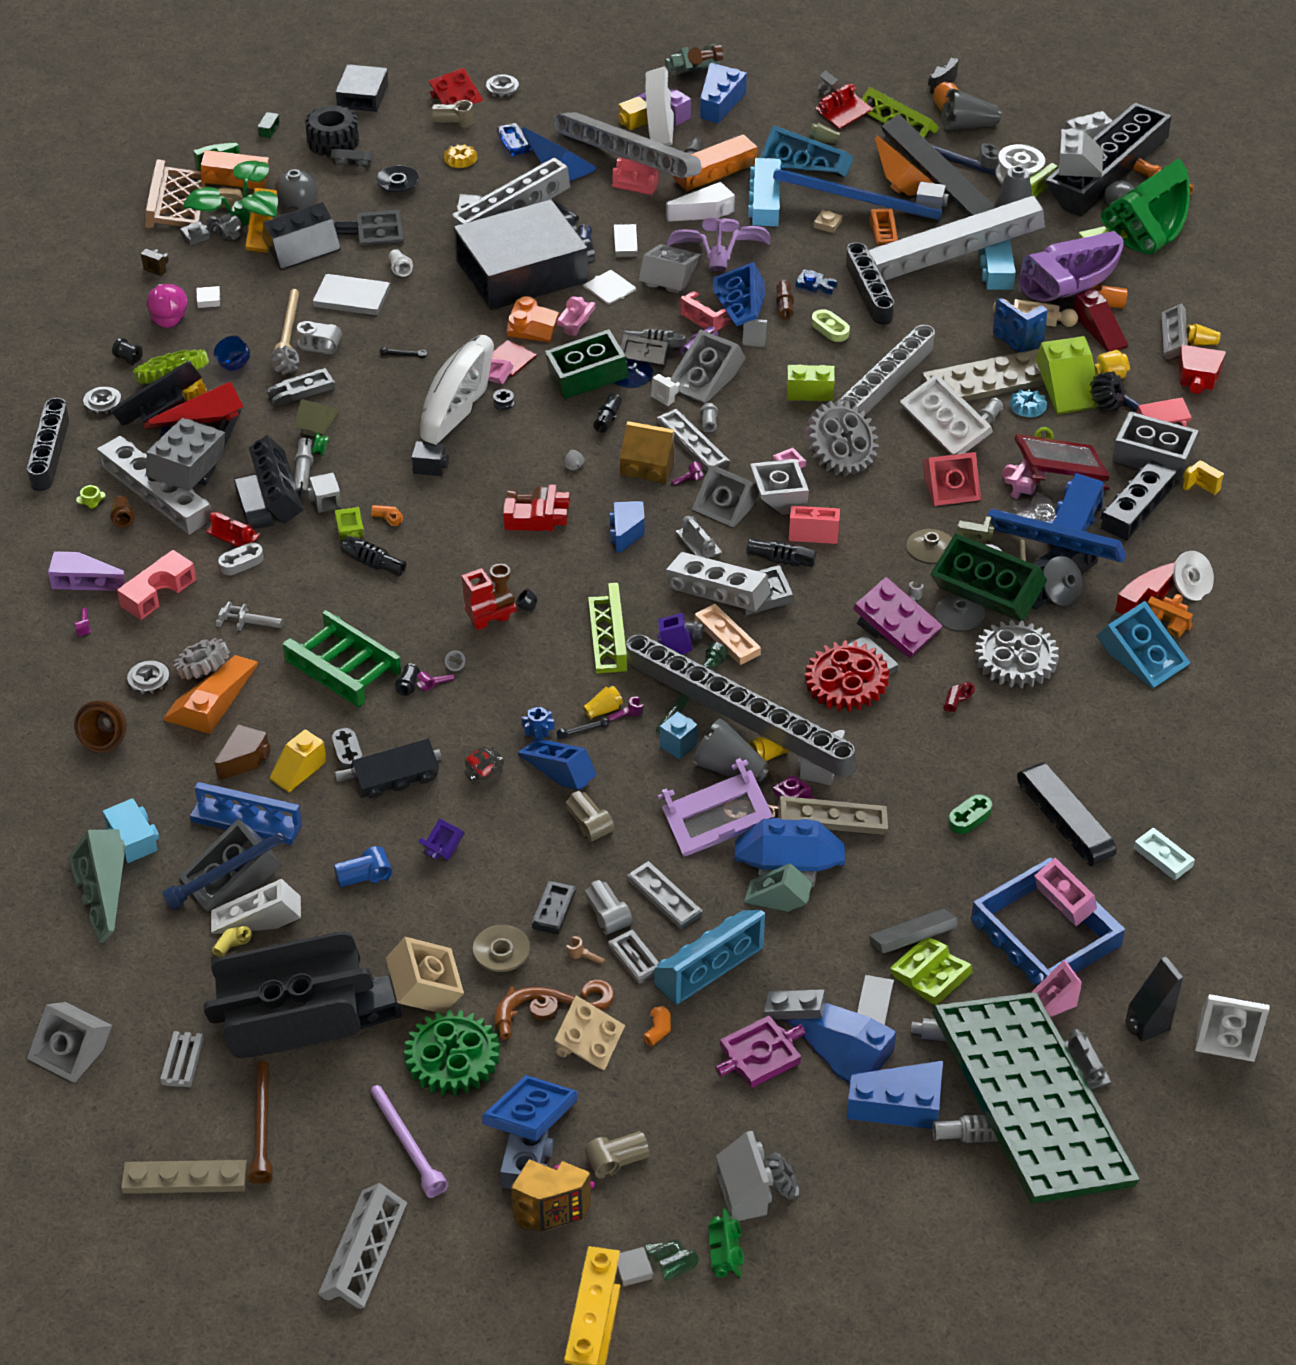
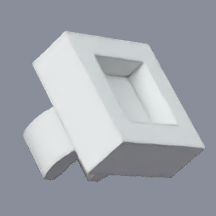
M658 374L652 379L651 397L669 406L674 402L675 394L679 392L680 383H674L670 377L665 378Z

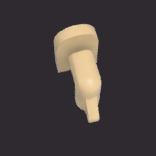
M219 188L220 196L225 197L231 208L236 201L243 199L242 192L239 189ZM222 202V205L220 207L226 208V206Z

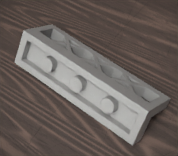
M381 1183L362 1190L318 1293L325 1300H331L340 1296L356 1308L361 1309L365 1307L407 1205L406 1201ZM384 1199L395 1206L392 1216L388 1218L385 1217L382 1207ZM379 1224L383 1238L380 1243L375 1244L371 1230L374 1225ZM368 1250L372 1264L370 1269L364 1270L360 1257L363 1251ZM353 1277H358L361 1287L359 1296L347 1289Z

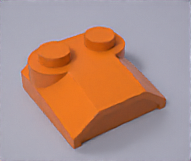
M522 297L515 302L509 316L507 336L551 343L557 326V319L562 313L537 306V301L531 297Z

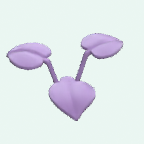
M707 218L702 222L703 229L706 231H717V245L713 246L712 250L709 249L706 236L696 230L673 231L667 241V246L683 242H703L707 259H710L709 269L712 271L727 270V260H730V253L735 240H755L770 245V234L765 228L759 226H745L738 230L739 222L733 219ZM721 231H734L726 251L725 247L721 246Z

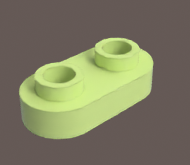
M817 310L812 314V326L831 341L843 342L849 338V325L831 311Z

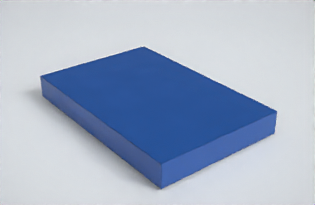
M525 1075L483 1114L482 1124L537 1141L577 1102L578 1092Z

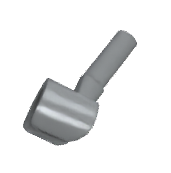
M910 582L908 596L915 602L921 599L924 585L921 584L920 588H914L913 582Z

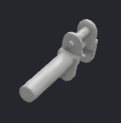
M230 601L224 608H221L218 614L219 620H216V626L221 628L223 621L227 620L228 617L239 619V623H237L238 631L242 630L244 623L280 629L283 626V619L250 614L246 604H243L242 607L232 606ZM235 611L239 612V614H230V612Z

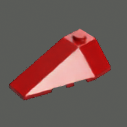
M230 381L148 419L143 426L145 429L171 427L181 418L190 419L196 423L217 422L224 418L226 421H230L239 416L238 411L244 405Z

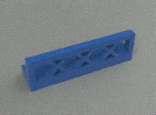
M197 782L195 786L197 804L190 815L191 822L227 830L235 821L240 819L253 829L260 838L267 839L281 832L285 835L283 843L290 845L293 844L302 827L300 806L298 804ZM205 794L212 795L215 799L206 798ZM231 800H236L241 805L234 804ZM255 805L262 806L267 811L260 810ZM281 811L292 813V817L285 816Z

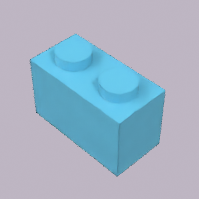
M133 798L103 810L106 828L108 830L119 829L121 840L125 842L124 858L127 863L158 851L156 840L160 839L158 831L154 824H148L149 819L144 807H138Z

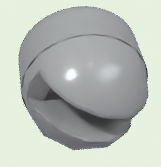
M570 450L564 459L565 466L571 471L578 470L584 464L585 458L580 452Z
M458 650L450 651L445 657V665L451 671L461 670L466 662L464 654ZM450 656L462 660L461 665L450 661Z

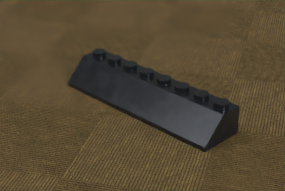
M1138 103L1131 105L1093 138L1103 149L1102 177L1059 175L1058 168L1046 179V185L1063 209L1082 215L1104 195L1105 189L1110 184L1120 181L1134 168L1138 159H1145L1169 137L1171 115Z

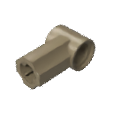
M468 100L458 101L455 105H433V122L455 123L460 127H470L475 123L473 105Z
M574 792L565 802L566 809L578 822L582 835L589 838L587 839L589 843L614 831L615 827L610 814L604 809L600 811L585 792Z
M640 1131L611 1141L605 1137L596 1138L589 1142L584 1149L595 1176L601 1179L605 1178V1174L608 1173L610 1176L614 1175L621 1166L648 1158L650 1153L647 1140Z

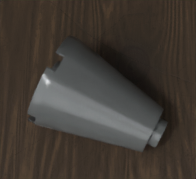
M954 88L949 89L945 97L949 98L948 103L943 104L941 115L942 126L946 125L944 130L994 127L996 123L1000 122L1001 111L998 106Z
M1016 165L1008 169L994 203L995 208L1032 196L1030 175L1026 168Z
M719 718L710 728L714 732H711L708 736L705 735L694 754V761L692 763L698 767L732 778L741 773L739 769L733 770L731 765L736 764L735 760L739 758L742 761L747 759L748 765L744 766L746 772L751 770L756 781L762 784L769 773V770L766 769L768 763L725 720Z

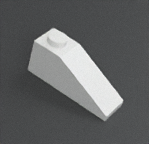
M719 182L666 202V219L668 221L699 220L728 215L734 212L735 195Z
M282 879L277 880L211 910V932L219 934L224 933L229 928L247 926L251 931L280 928L301 918V896Z

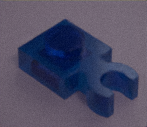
M804 269L796 280L797 288L815 293L819 289L829 295L833 294V288H837L838 284L836 279H825V274Z

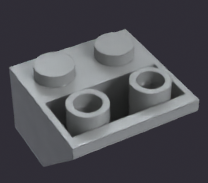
M753 1131L744 1133L716 1155V1175L729 1214L738 1221L767 1215L768 1203L772 1202L769 1186L773 1185L772 1173L769 1167H764L762 1161L764 1160L763 1146L761 1142H756Z

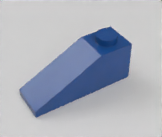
M535 739L518 752L519 756L564 787L577 790L582 789L597 775L586 748Z

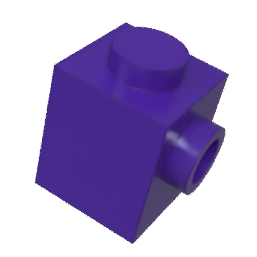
M683 613L658 619V643L681 655L692 651L691 636Z

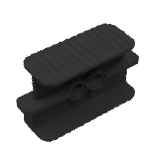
M344 931L332 932L215 959L211 964V970L215 977L216 1000L208 1001L204 1004V1013L210 1023L225 1022L223 1037L234 1057L241 1059L263 1056L265 1054L355 1035L360 1030L355 993L371 990L374 987L370 970L368 968H359L360 954L353 936Z

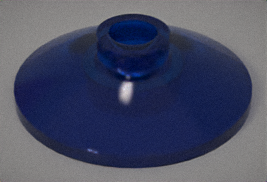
M626 359L629 377L613 383L625 388L643 386L652 379L653 369L649 363Z

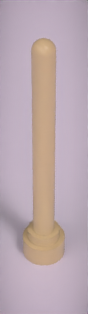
M297 289L290 291L281 341L275 345L274 350L279 346L281 348L284 346L292 348L289 343L299 297Z

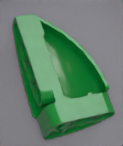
M1180 158L1111 203L1108 208L1101 212V221L1109 232L1115 231L1120 236L1123 229L1128 235V238H1123L1124 245L1138 252L1150 255L1171 242L1182 229L1189 209L1190 185L1188 171Z

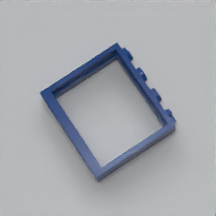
M1051 857L975 900L971 914L974 926L979 930L982 929L989 936L992 944L996 948H1001L1008 955L1010 962L1016 967L1019 966L1026 973L1028 980L1033 985H1039L1061 962L1047 969L993 914L1037 889L1034 875L1053 860ZM1097 901V909L1085 918L1083 922L1100 939L1064 959L1074 973L1079 972L1122 946L1125 928Z

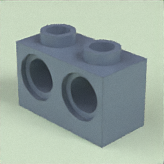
M548 1130L537 1141L509 1134L501 1168L502 1188L512 1189L513 1184L529 1159L548 1167V1164H544L545 1157H551L553 1150V1139L549 1138Z

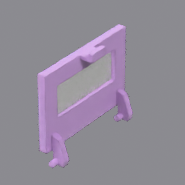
M739 758L735 760L736 764L731 765L733 770L739 769L741 774L673 802L670 797L675 794L673 789L668 791L665 788L662 790L663 794L658 795L659 800L665 799L667 802L662 808L683 856L694 854L743 834L762 819H773V815L752 771L746 772L744 766L748 765L747 759L742 761Z

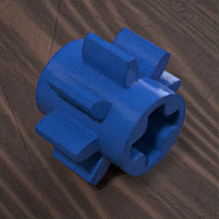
M542 707L528 710V717H522V727L524 728L525 735H530L535 739L549 737V730L555 729L552 712H547Z

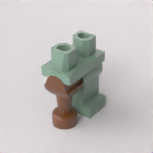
M720 44L707 45L703 48V51L697 47H693L689 51L688 47H685L671 55L669 59H666L665 66L668 72L677 71L678 75L709 68L710 62L719 64V61L723 60V50Z

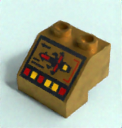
M529 1159L512 1186L514 1221L523 1229H535L539 1232H544L583 1220L591 1206L590 1172L563 1161L556 1171Z

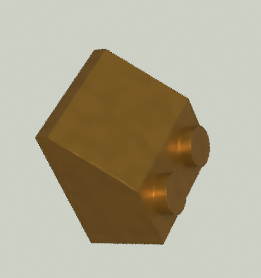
M627 422L620 455V475L666 483L674 465V430Z

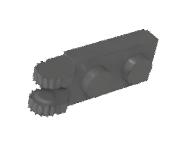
M324 368L285 380L275 386L272 385V387L268 388L267 395L273 400L272 403L275 407H281L289 404L291 401L335 389V382Z

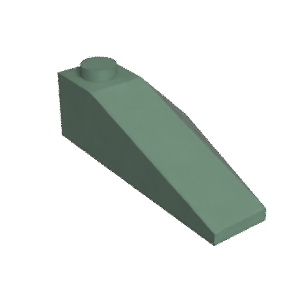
M119 829L87 830L69 855L76 887L83 886L84 895L81 898L84 905L90 904L91 906L89 920L99 943L105 942L115 927L125 854V842L121 840Z

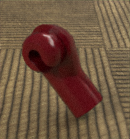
M965 682L951 687L946 696L944 710L954 713L959 702L972 697L975 693V686L971 682Z

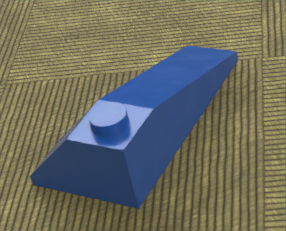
M525 127L522 128L523 134L541 163L544 164L555 157L568 167L569 181L595 171V166L567 149Z
M752 262L713 277V291L735 325L739 326L758 318L765 297V282L755 263Z
M828 1003L825 1005L823 1018L786 1019L793 1028L799 1024L804 1027L806 1035L802 1036V1038H805L813 1046L814 1051L819 1057L824 1058L838 1077L848 1083L851 1081L852 1074L879 1071L894 1052L896 1031L871 1017Z

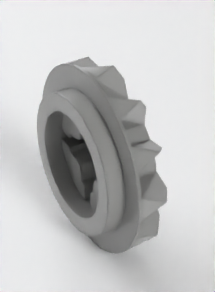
M497 75L491 77L486 82L487 92L492 93L493 96L500 95L502 97L506 95L509 97L510 94H516V90L519 89V83L512 76Z
M97 387L86 393L83 399L84 406L89 412L95 411L97 415L101 412L107 414L111 408L121 403V394L112 387Z
M157 661L138 663L128 672V685L131 686L133 691L139 690L141 694H144L146 691H150L153 694L155 689L163 690L164 684L169 683V671L164 664ZM151 674L153 675V678H150L148 681L144 680L151 676Z

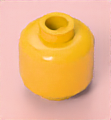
M1119 350L1098 355L1097 364H1094L1096 376L1104 372H1115L1117 376L1120 375L1121 379L1126 377L1127 371L1130 370L1126 354H1122Z

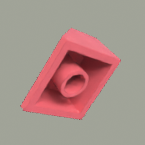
M976 452L931 457L922 460L925 483L934 506L981 500Z

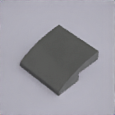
M400 210L356 213L359 224L360 246L404 242Z

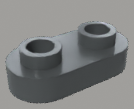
M333 149L331 150V159L335 160V164L347 165V161L355 162V165L368 166V163L373 161V153L360 150Z

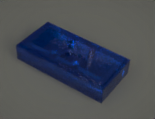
M517 123L497 127V134L511 156L531 152V146Z

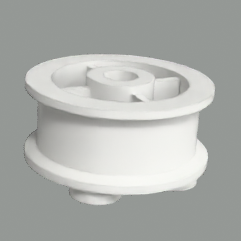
M1027 145L1007 146L999 153L998 159L1000 164L996 168V176L1002 185L1008 169L1020 165L1029 171L1031 178L1043 169L1045 157L1040 151Z

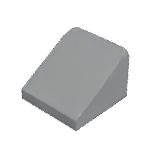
M754 319L744 323L742 344L764 347L767 335V320Z

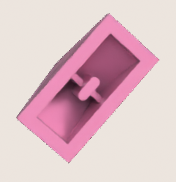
M1063 960L1031 993L1037 992L1049 1016L1052 1017L1078 1005L1082 982L1069 964Z

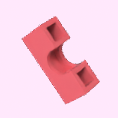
M172 550L117 590L120 607L142 620L160 607L157 595L158 589L170 588L179 593L196 581L194 563Z

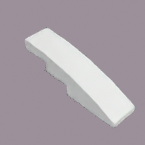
M663 66L646 72V108L650 140L669 146L672 145L674 113L670 108L671 92L667 87L668 71Z

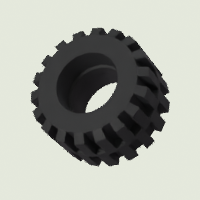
M333 105L323 106L307 115L305 119L307 144L309 149H312V152H318L322 156L327 154L328 157H331V150L333 149L354 150L358 146L357 115L349 110V108Z

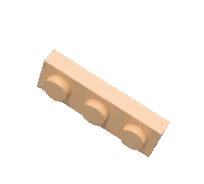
M716 604L695 614V621H700V624H704V631L739 665L761 655V647Z

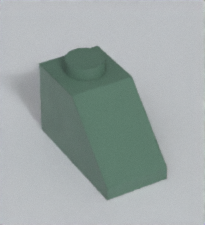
M789 863L750 880L744 902L789 912L807 904L812 882Z

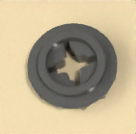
M777 1152L766 1156L765 1168L769 1167L771 1170L772 1186L787 1199H793L799 1195V1182L792 1167L787 1163L786 1158L781 1157Z

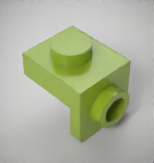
M359 507L335 510L339 540H345L347 536L358 539L364 537V527Z

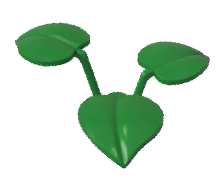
M251 160L238 163L233 169L234 177L244 180L243 199L236 201L232 208L225 197L220 196V191L211 187L199 188L193 191L186 198L183 207L184 209H194L197 211H214L223 202L228 213L238 217L242 226L249 224L250 212L276 218L278 197L270 191H257L253 195L247 196L248 182H261L269 173V166L266 162Z

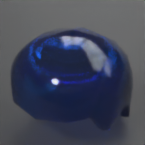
M234 335L220 340L214 347L213 355L222 368L234 371L244 367L249 361L250 349L246 342L239 336Z

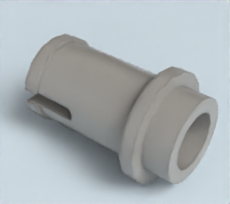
M706 403L700 408L704 432H714L717 429L716 416L718 415V408L712 403Z

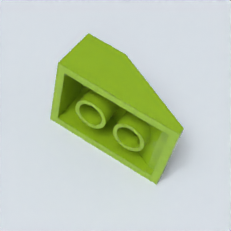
M1085 336L1041 342L1035 360L1056 414L1096 408L1095 402L1091 400L1092 394L1089 392L1092 389L1090 382L1093 381V377L1096 374L1092 353Z

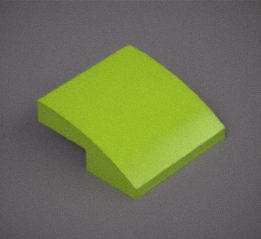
M930 937L921 940L890 967V973L934 1005H938L973 973L970 963L950 955L948 945Z

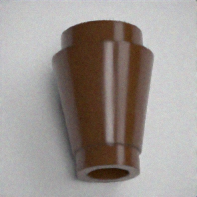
M118 495L113 499L110 518L116 526L121 528L132 524L135 519V513L128 499L123 495Z

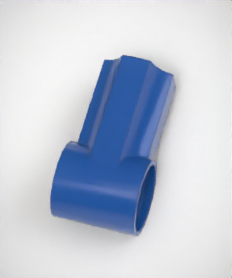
M379 846L368 848L361 857L333 864L340 887L366 880L378 883L381 879L384 881L388 880L393 873L384 848Z

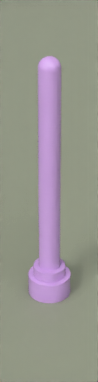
M373 1086L371 1094L422 1175L421 1187L427 1197L433 1198L445 1192L448 1188V1182L443 1174L431 1168L381 1086Z

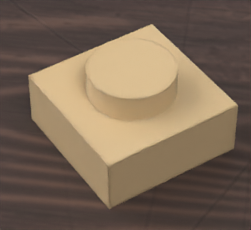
M822 210L814 221V228L834 233L842 222V215Z

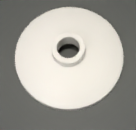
M1197 551L1184 552L1177 558L1173 569V577L1178 591L1189 600H1201L1204 595L1211 592L1213 587L1214 575L1210 562L1203 554Z

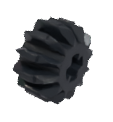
M1104 372L1093 377V381L1090 382L1092 389L1089 392L1092 394L1091 400L1095 402V407L1099 408L1101 412H1109L1122 407L1123 402L1126 401L1124 396L1126 391L1124 390V383L1121 382L1120 375L1117 376L1115 372Z

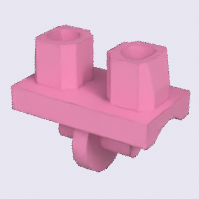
M573 296L567 301V308L557 319V325L564 327L565 334L576 336L580 327L589 320V316L595 309V303L584 302L582 297Z
M1025 458L1020 465L1009 464L1003 469L1002 475L1005 483H1011L1013 486L1011 497L1018 499L1021 493L1028 495L1034 493L1036 484L1031 479L1030 467ZM1039 471L1041 476L1046 475L1045 472Z

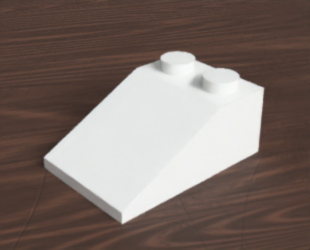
M1209 994L1202 1007L1198 1023L1195 1051L1255 1062L1270 1005Z

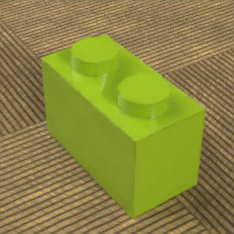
M788 365L787 400L833 401L834 366Z

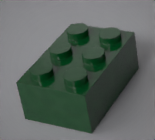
M610 329L545 351L549 373L564 399L629 377L626 356Z

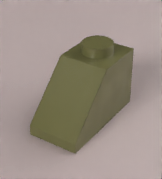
M301 399L294 427L301 428L302 434L314 437L316 432L324 434L339 413V409Z

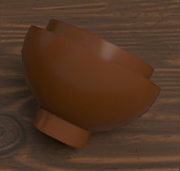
M95 700L88 702L79 709L74 720V730L78 740L84 747L93 752L105 753L112 751L121 744L127 732V722L118 706L109 701ZM104 718H106V719L109 720V722H110V726H109V727H107V726L104 724V722H103V719H104Z

